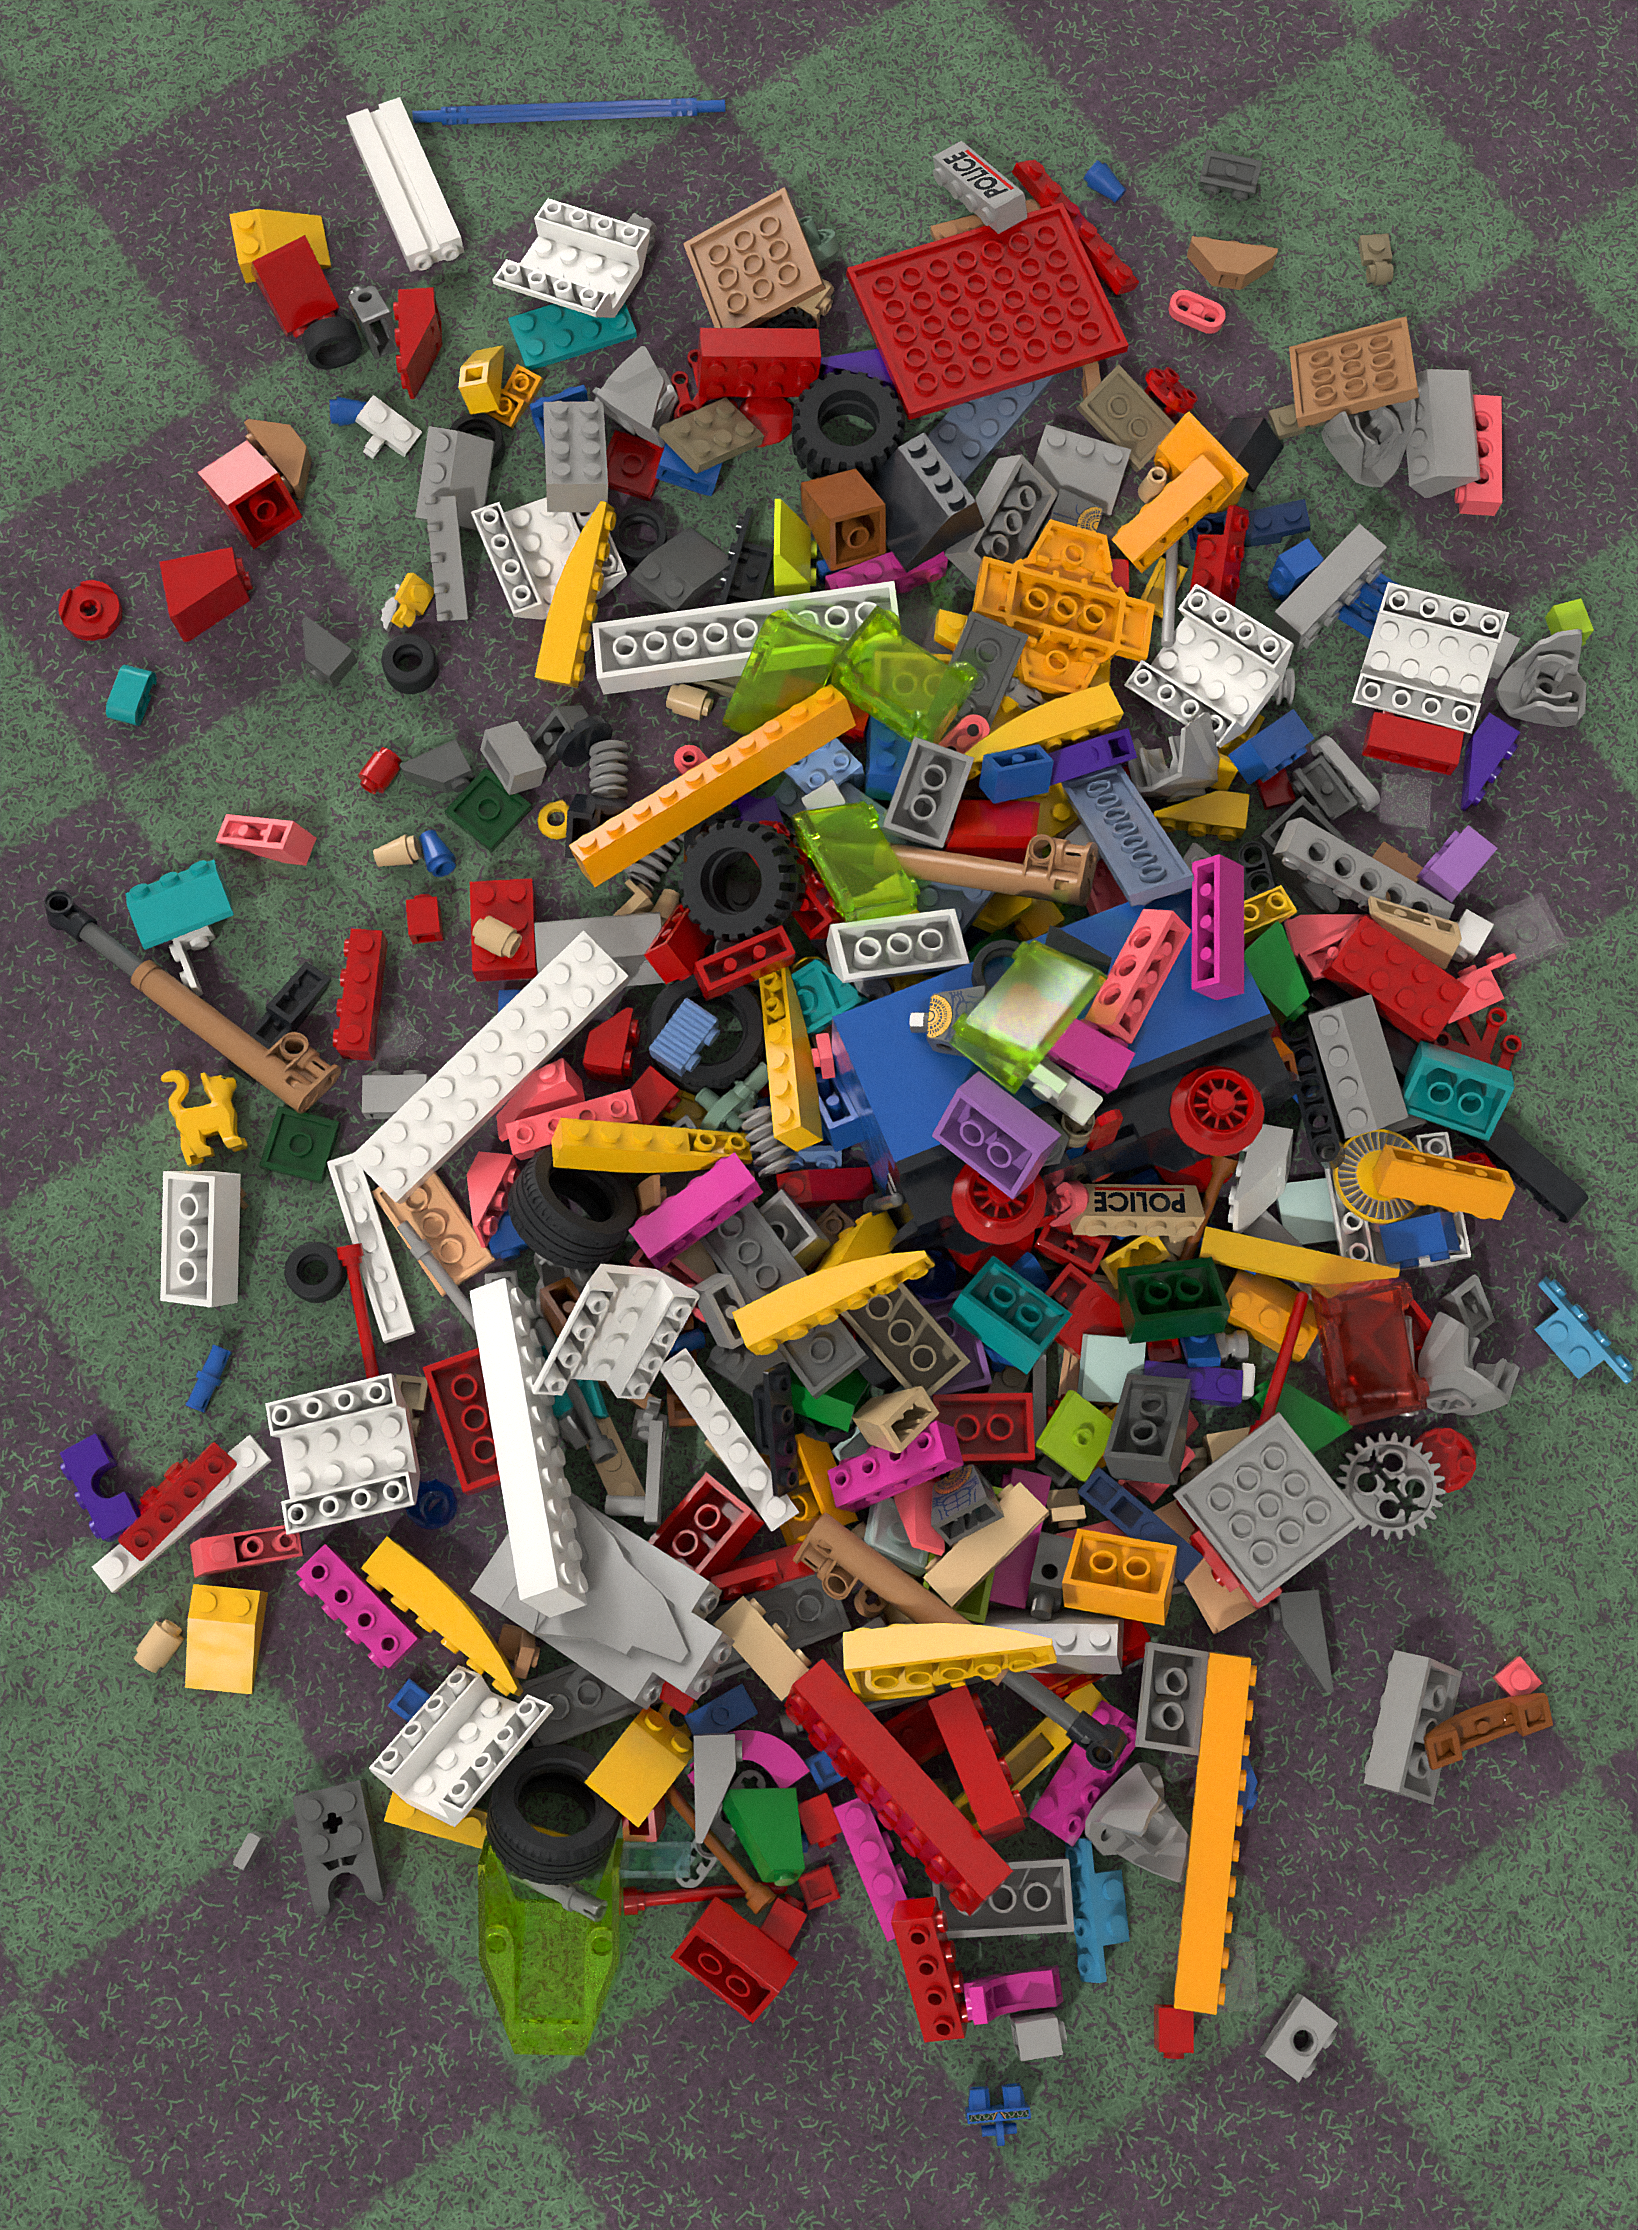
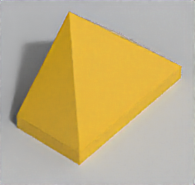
M1138 1235L1104 1257L1099 1265L1116 1290L1118 1289V1268L1157 1264L1171 1255L1159 1236Z

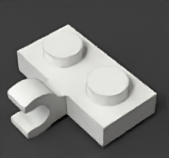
M374 395L355 420V422L373 434L363 451L372 459H374L384 444L405 457L422 434L421 430Z

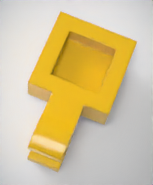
M407 573L394 597L400 603V606L393 615L391 622L399 628H403L404 625L411 627L416 615L424 614L434 595V588L415 573Z

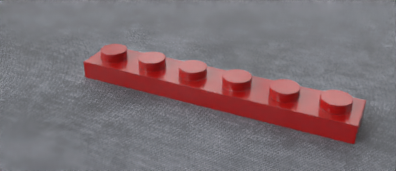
M1035 159L1016 163L1011 172L1042 208L1063 202L1093 269L1116 295L1134 290L1139 281L1133 275L1131 268L1124 264L1115 254L1113 247L1102 239L1097 233L1096 227L1085 219L1080 213L1078 206L1071 202L1062 192L1061 186L1049 177L1043 165Z

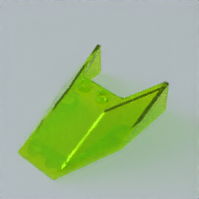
M485 1835L478 1862L479 1962L514 2054L584 2056L620 1959L624 1838L616 1839L595 1896L606 1900L608 1905L606 1906L607 1911L604 1917L599 1922H595L574 1910L570 1912L563 1909L562 1904L554 1899H522L517 1897L504 1865L496 1857V1853L493 1852L492 1846L488 1841L489 1839Z

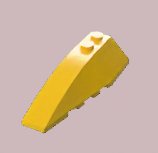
M896 1623L884 1628H858L854 1631L843 1632L844 1671L853 1693L861 1702L936 1693L935 1686L950 1683L952 1688L966 1685L965 1679L980 1676L984 1680L996 1678L1003 1669L1007 1668L1016 1673L1057 1663V1656L1051 1638L1010 1629L951 1623L909 1625Z

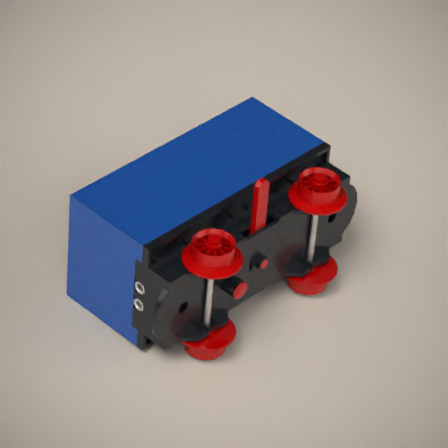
M1192 888L1186 889L1178 895H1167L1155 899L1146 905L1131 907L1129 902H1126L1059 929L1111 957L1108 976L1143 909L1174 911L1192 930ZM1191 931L1132 1044H1128L1127 1049L1136 1054L1117 1089L1107 1094L1059 1066L1103 1098L1102 1103L1094 1112L1096 1121L1090 1140L1083 1147L1074 1148L1066 1146L1060 1163L1043 1166L1035 1180L1013 1200L932 1137L956 1090L980 1071L1039 1118L1053 1116L1060 1125L1064 1113L1048 1101L1039 1099L1030 1088L1020 1081L1010 1078L1002 1068L988 1058L986 1060H979L933 1051L927 1041L926 1033H912L910 1030L911 1013L929 1012L931 995L973 987L971 977L974 962L832 1017L834 1068L860 1118L865 1141L860 1142V1145L882 1195L885 1197L894 1193H900L904 1198L901 1206L888 1209L894 1224L899 1223L901 1228L888 1246L891 1253L923 1250L928 1252L943 1246L948 1249L959 1266L974 1275L982 1269L992 1256H995L1011 1268L1027 1251L1031 1252L1035 1235L1034 1230L1050 1224L1057 1218L1048 1194L1063 1182L1078 1180L1082 1184H1097L1150 1163L1154 1165L1157 1172L1168 1184L1196 1185L1198 1194L1205 1193L1213 1175V1172H1211L1213 1165L1210 1164L1212 1157L1228 1155L1239 1160L1240 1151L1251 1145L1262 1129L1264 1116L1270 1110L1294 1096L1303 1085L1302 1079L1298 1074L1287 1071L1270 1036L1276 1027V1023L1245 960L1244 994L1214 1000L1192 990ZM1048 933L1021 943L1030 951L1035 959L1037 974L1034 989L1040 993L1039 997L1049 1003L1054 1001L1064 1005L1069 1009V1015L1078 1020L1085 1019L1107 976L1104 977L1042 961L1041 957ZM997 957L990 960L986 965L984 977L990 987L997 991L1008 992L1014 985H1021L1024 979V971L1021 964L1009 957ZM991 1006L990 1022L999 1009L998 1007ZM1233 1173L1230 1174L1229 1178H1225L1223 1184L1229 1181Z

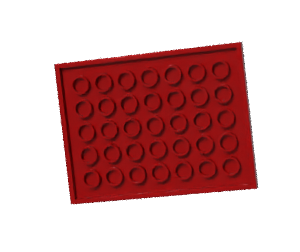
M1063 202L1027 213L1028 218L999 234L989 225L847 268L846 276L908 420L1127 352L1128 342Z

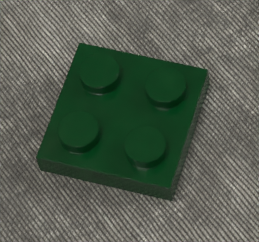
M485 767L444 812L448 818L492 853L532 810V805L518 793L509 795L498 777Z
M278 1106L259 1167L323 1184L328 1169L327 1162L331 1159L341 1123L336 1120L308 1113H298L293 1109Z

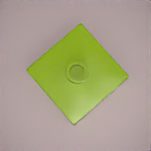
M1068 1390L1037 1440L1035 1447L1078 1480L1086 1482L1105 1451L1113 1421L1077 1392Z

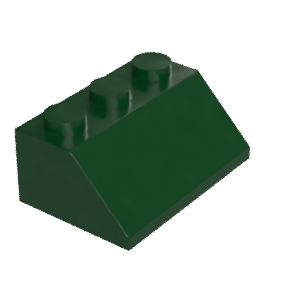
M1212 1257L1118 1268L1120 1318L1129 1344L1224 1332L1231 1309Z

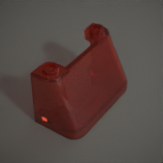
M1400 1277L1324 1284L1312 1287L1311 1298L1330 1400L1336 1413L1352 1426L1428 1408L1426 1397L1430 1395L1429 1386L1426 1378H1420L1413 1368L1403 1310L1408 1309L1409 1302L1413 1301V1294L1409 1283Z

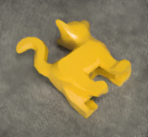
M170 1070L161 1076L162 1082H175L177 1085L168 1100L169 1110L180 1132L181 1150L189 1167L205 1162V1157L215 1156L213 1148L207 1146L206 1138L220 1134L227 1148L232 1149L234 1152L248 1148L245 1138H241L238 1135V1115L232 1103L234 1091L238 1087L234 1077H224L221 1075L209 1077L206 1073H201L204 1091L211 1100V1103L185 1109L181 1102L189 1092V1080L186 1074L179 1070Z

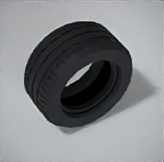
M694 974L683 981L676 979L672 984H668L666 989L661 991V994L656 997L657 1000H654L653 1007L650 1009L647 1022L649 1047L685 998L690 999L699 1006H720L730 1011L740 1022L743 1037L737 1049L726 1059L714 1063H698L692 1072L686 1070L682 1077L652 1057L654 1064L664 1077L683 1091L697 1096L704 1087L708 1086L718 1096H721L723 1093L726 1094L734 1088L733 1082L735 1080L744 1081L765 1058L766 1048L761 1001L754 994V991L749 989L747 984L706 1001Z
M552 1146L535 1153L511 1186L508 1194L509 1215L520 1238L529 1248L544 1259L566 1268L588 1269L605 1264L630 1234L628 1230L637 1221V1205L633 1190L620 1172L553 1167ZM555 1194L565 1196L578 1204L589 1215L591 1220L582 1218L567 1209L556 1198Z
M544 1745L523 1751L510 1761L495 1780L486 1817L489 1844L492 1846L493 1852L496 1853V1857L501 1860V1863L521 1878L534 1883L565 1885L587 1878L602 1866L613 1848L622 1814L584 1783L599 1765L600 1761L575 1747ZM555 1792L572 1798L582 1806L589 1818V1825L583 1831L574 1835L553 1837L538 1832L529 1825L521 1814L519 1805L527 1797L535 1794Z

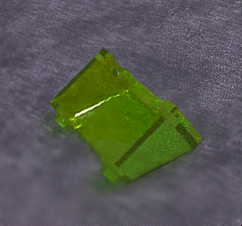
M876 605L833 658L831 683L847 700L912 743L915 736L937 744L977 684L979 674L971 664L965 661H956L951 666H948L901 634L902 629L899 624V617L894 612L883 610Z
M786 608L771 613L760 629L724 715L722 725L747 736L763 726L767 721L773 720L789 710L793 705L802 702L815 694L819 689L824 688L830 673L836 667L842 668L849 655V651L846 650L849 640Z
M865 801L802 810L792 815L797 843L806 853L807 857L812 859L833 899L836 911L844 918V923L900 916L918 909L916 896L920 895L919 887L913 877L908 879L877 823L879 816L873 804L867 805Z
M1024 940L1011 956L1015 959V962L972 1013L968 1015L963 1012L951 1027L956 1033L949 1043L1014 1095L1109 978L1098 968L1037 940H1033L1030 944Z

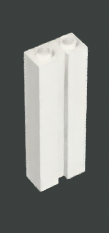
M400 97L379 104V110L369 113L367 108L347 115L346 118L351 135L410 272L417 269L421 271L426 270L434 263L442 260L451 261L456 259L459 254L464 253L460 233Z

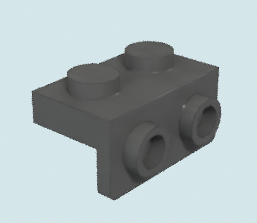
M1207 149L1198 186L1203 187V192L1210 195H1219L1220 191L1231 193L1230 198L1234 200L1247 201L1248 197L1254 198L1263 161Z
M1322 755L1304 768L1300 769L1298 767L1293 771L1291 787L1296 795L1300 798L1304 796L1330 824L1357 807V800Z

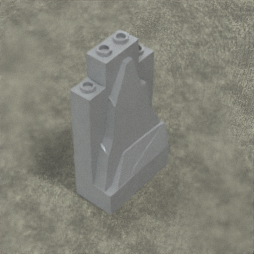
M571 1492L568 1500L570 1509H572L577 1522L574 1533L575 1539L582 1550V1559L579 1560L581 1572L586 1577L588 1583V1591L585 1592L587 1605L549 1618L520 1600L509 1533L507 1534L470 1590L471 1593L533 1635L544 1640L646 1710L659 1698L665 1681L697 1701L710 1688L713 1675L720 1664H723L731 1654V1647L735 1642L731 1637L705 1621L706 1616L716 1608L719 1596L722 1593L721 1589Z

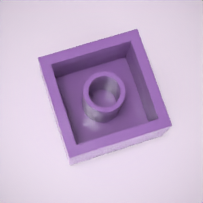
M1468 825L1461 834L1456 830L1416 878L1420 880V886L1452 903L1498 848Z

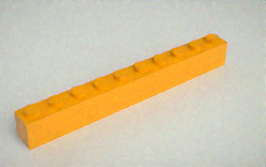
M832 684L819 689L807 699L793 705L789 710L773 720L767 721L760 728L740 738L734 744L714 754L711 758L688 770L669 784L662 786L658 791L645 799L636 802L632 807L607 820L590 833L581 836L577 841L570 844L569 847L582 873L594 887H597L853 728L856 724L846 697Z
M1209 1652L1181 1921L1173 2001L1174 2008L1214 2015L1217 2014V2005L1224 2006L1226 1984L1220 1983L1221 1969L1228 1968L1229 1948L1223 1947L1224 1933L1231 1934L1233 1912L1227 1911L1228 1897H1235L1236 1876L1230 1875L1231 1861L1238 1862L1240 1841L1234 1840L1235 1826L1241 1827L1243 1805H1237L1238 1791H1245L1247 1770H1241L1242 1755L1248 1756L1250 1735H1245L1244 1729L1245 1720L1252 1721L1253 1700H1247L1249 1686L1255 1687L1257 1666L1251 1665L1250 1657Z

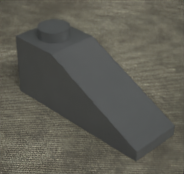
M1319 1590L1281 1593L1273 1599L1274 1601L1269 1602V1613L1272 1622H1277L1278 1630L1320 1693L1334 1692Z

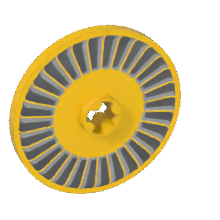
M1385 1129L1357 1135L1347 1140L1343 1144L1345 1159L1339 1167L1333 1169L1334 1186L1342 1203L1359 1218L1376 1224H1390L1402 1221L1420 1207V1205L1410 1200L1400 1198L1388 1199L1377 1193L1371 1176L1384 1145L1419 1151L1404 1136Z

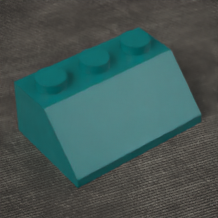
M214 859L208 862L205 860L198 861L192 864L189 869L179 873H167L159 881L148 885L146 883L138 884L131 888L130 892L126 893L127 907L144 950L234 915L230 892Z
M1421 1040L1408 1067L1401 1093L1408 1114L1489 1142L1515 1086L1512 1071Z
M992 1256L959 1294L947 1316L1027 1375L1073 1314L998 1258Z

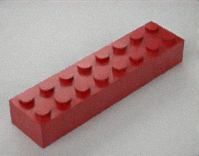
M821 1659L792 1684L784 1704L787 1708L785 1711L789 1719L797 1726L802 1725L809 1733L808 1738L811 1744L820 1752L824 1750L831 1758L834 1770L841 1777H847L854 1784L855 1793L865 1804L870 1803L876 1809L878 1819L883 1826L890 1831L894 1830L902 1839L901 1844L905 1851L914 1858L917 1856L926 1866L925 1872L928 1877L938 1885L941 1883L950 1893L949 1899L959 1911H965L971 1916L1002 1886L1013 1870L824 1659Z

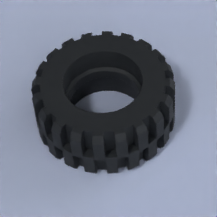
M850 370L841 371L840 375H835L832 372L826 374L822 381L819 378L810 383V390L806 388L799 395V401L795 403L793 409L792 448L794 455L797 456V463L800 468L805 469L807 467V476L812 480L817 477L821 478L857 469L867 483H869L895 450L903 445L905 415L902 413L903 407L900 400L895 398V392L889 386L883 387L882 380L877 377L870 379L867 377L868 373L858 371V375L850 374ZM842 415H853L867 421L876 433L862 444L843 446L830 441L820 429L832 418Z
M728 820L724 824L716 823L710 826L709 832H701L695 837L696 846L689 845L685 852L688 859L686 862H681L679 871L683 872V880H678L679 890L684 891L685 897L681 898L683 908L691 910L688 917L693 924H701L699 926L700 931L706 935H713L716 940L741 943L780 925L789 926L794 920L791 913L799 911L803 903L798 898L800 893H805L806 884L801 883L800 877L805 875L804 865L797 864L796 860L800 858V854L796 848L788 847L790 840L784 834L777 833V829L769 825L749 821ZM741 852H748L759 865L762 886L755 903L746 911L737 912L725 898L723 875L727 865L736 855Z

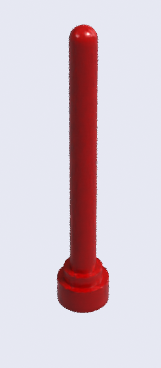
M358 1243L337 1247L338 1261L342 1260L343 1267L346 1266L366 1378L378 1377L379 1370L359 1266L362 1263L361 1257L364 1256L363 1245Z
M1304 1291L1298 1292L1295 1296L1260 1419L1255 1420L1254 1425H1250L1248 1435L1275 1415L1309 1300L1308 1294Z
M761 1881V1884L763 1886L768 1885L775 1895L785 1893L788 1886H776L774 1882ZM739 1884L644 1892V1889H637V1886L623 1887L624 1916L638 1915V1911H644L645 1907L712 1901L715 1896L720 1900L744 1898L746 1892Z

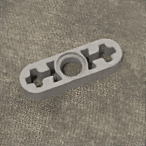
M1325 735L1311 745L1312 754L1316 758H1319L1321 755L1325 758L1357 800V806L1363 812L1370 811L1380 803L1381 799L1378 791L1332 738Z

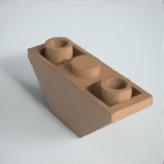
M1192 236L1187 258L1212 286L1241 290L1273 268L1278 248Z
M252 419L246 420L244 422L248 434L245 435L246 440L256 450L260 449L264 455L263 457L279 473L289 493H293L298 500L304 498L312 461L307 446L289 424Z

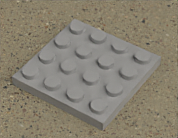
M1279 1412L1173 1493L1257 1603L1365 1521Z

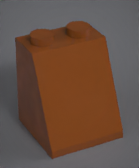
M857 469L801 483V508L830 571L860 564L886 554L885 503Z

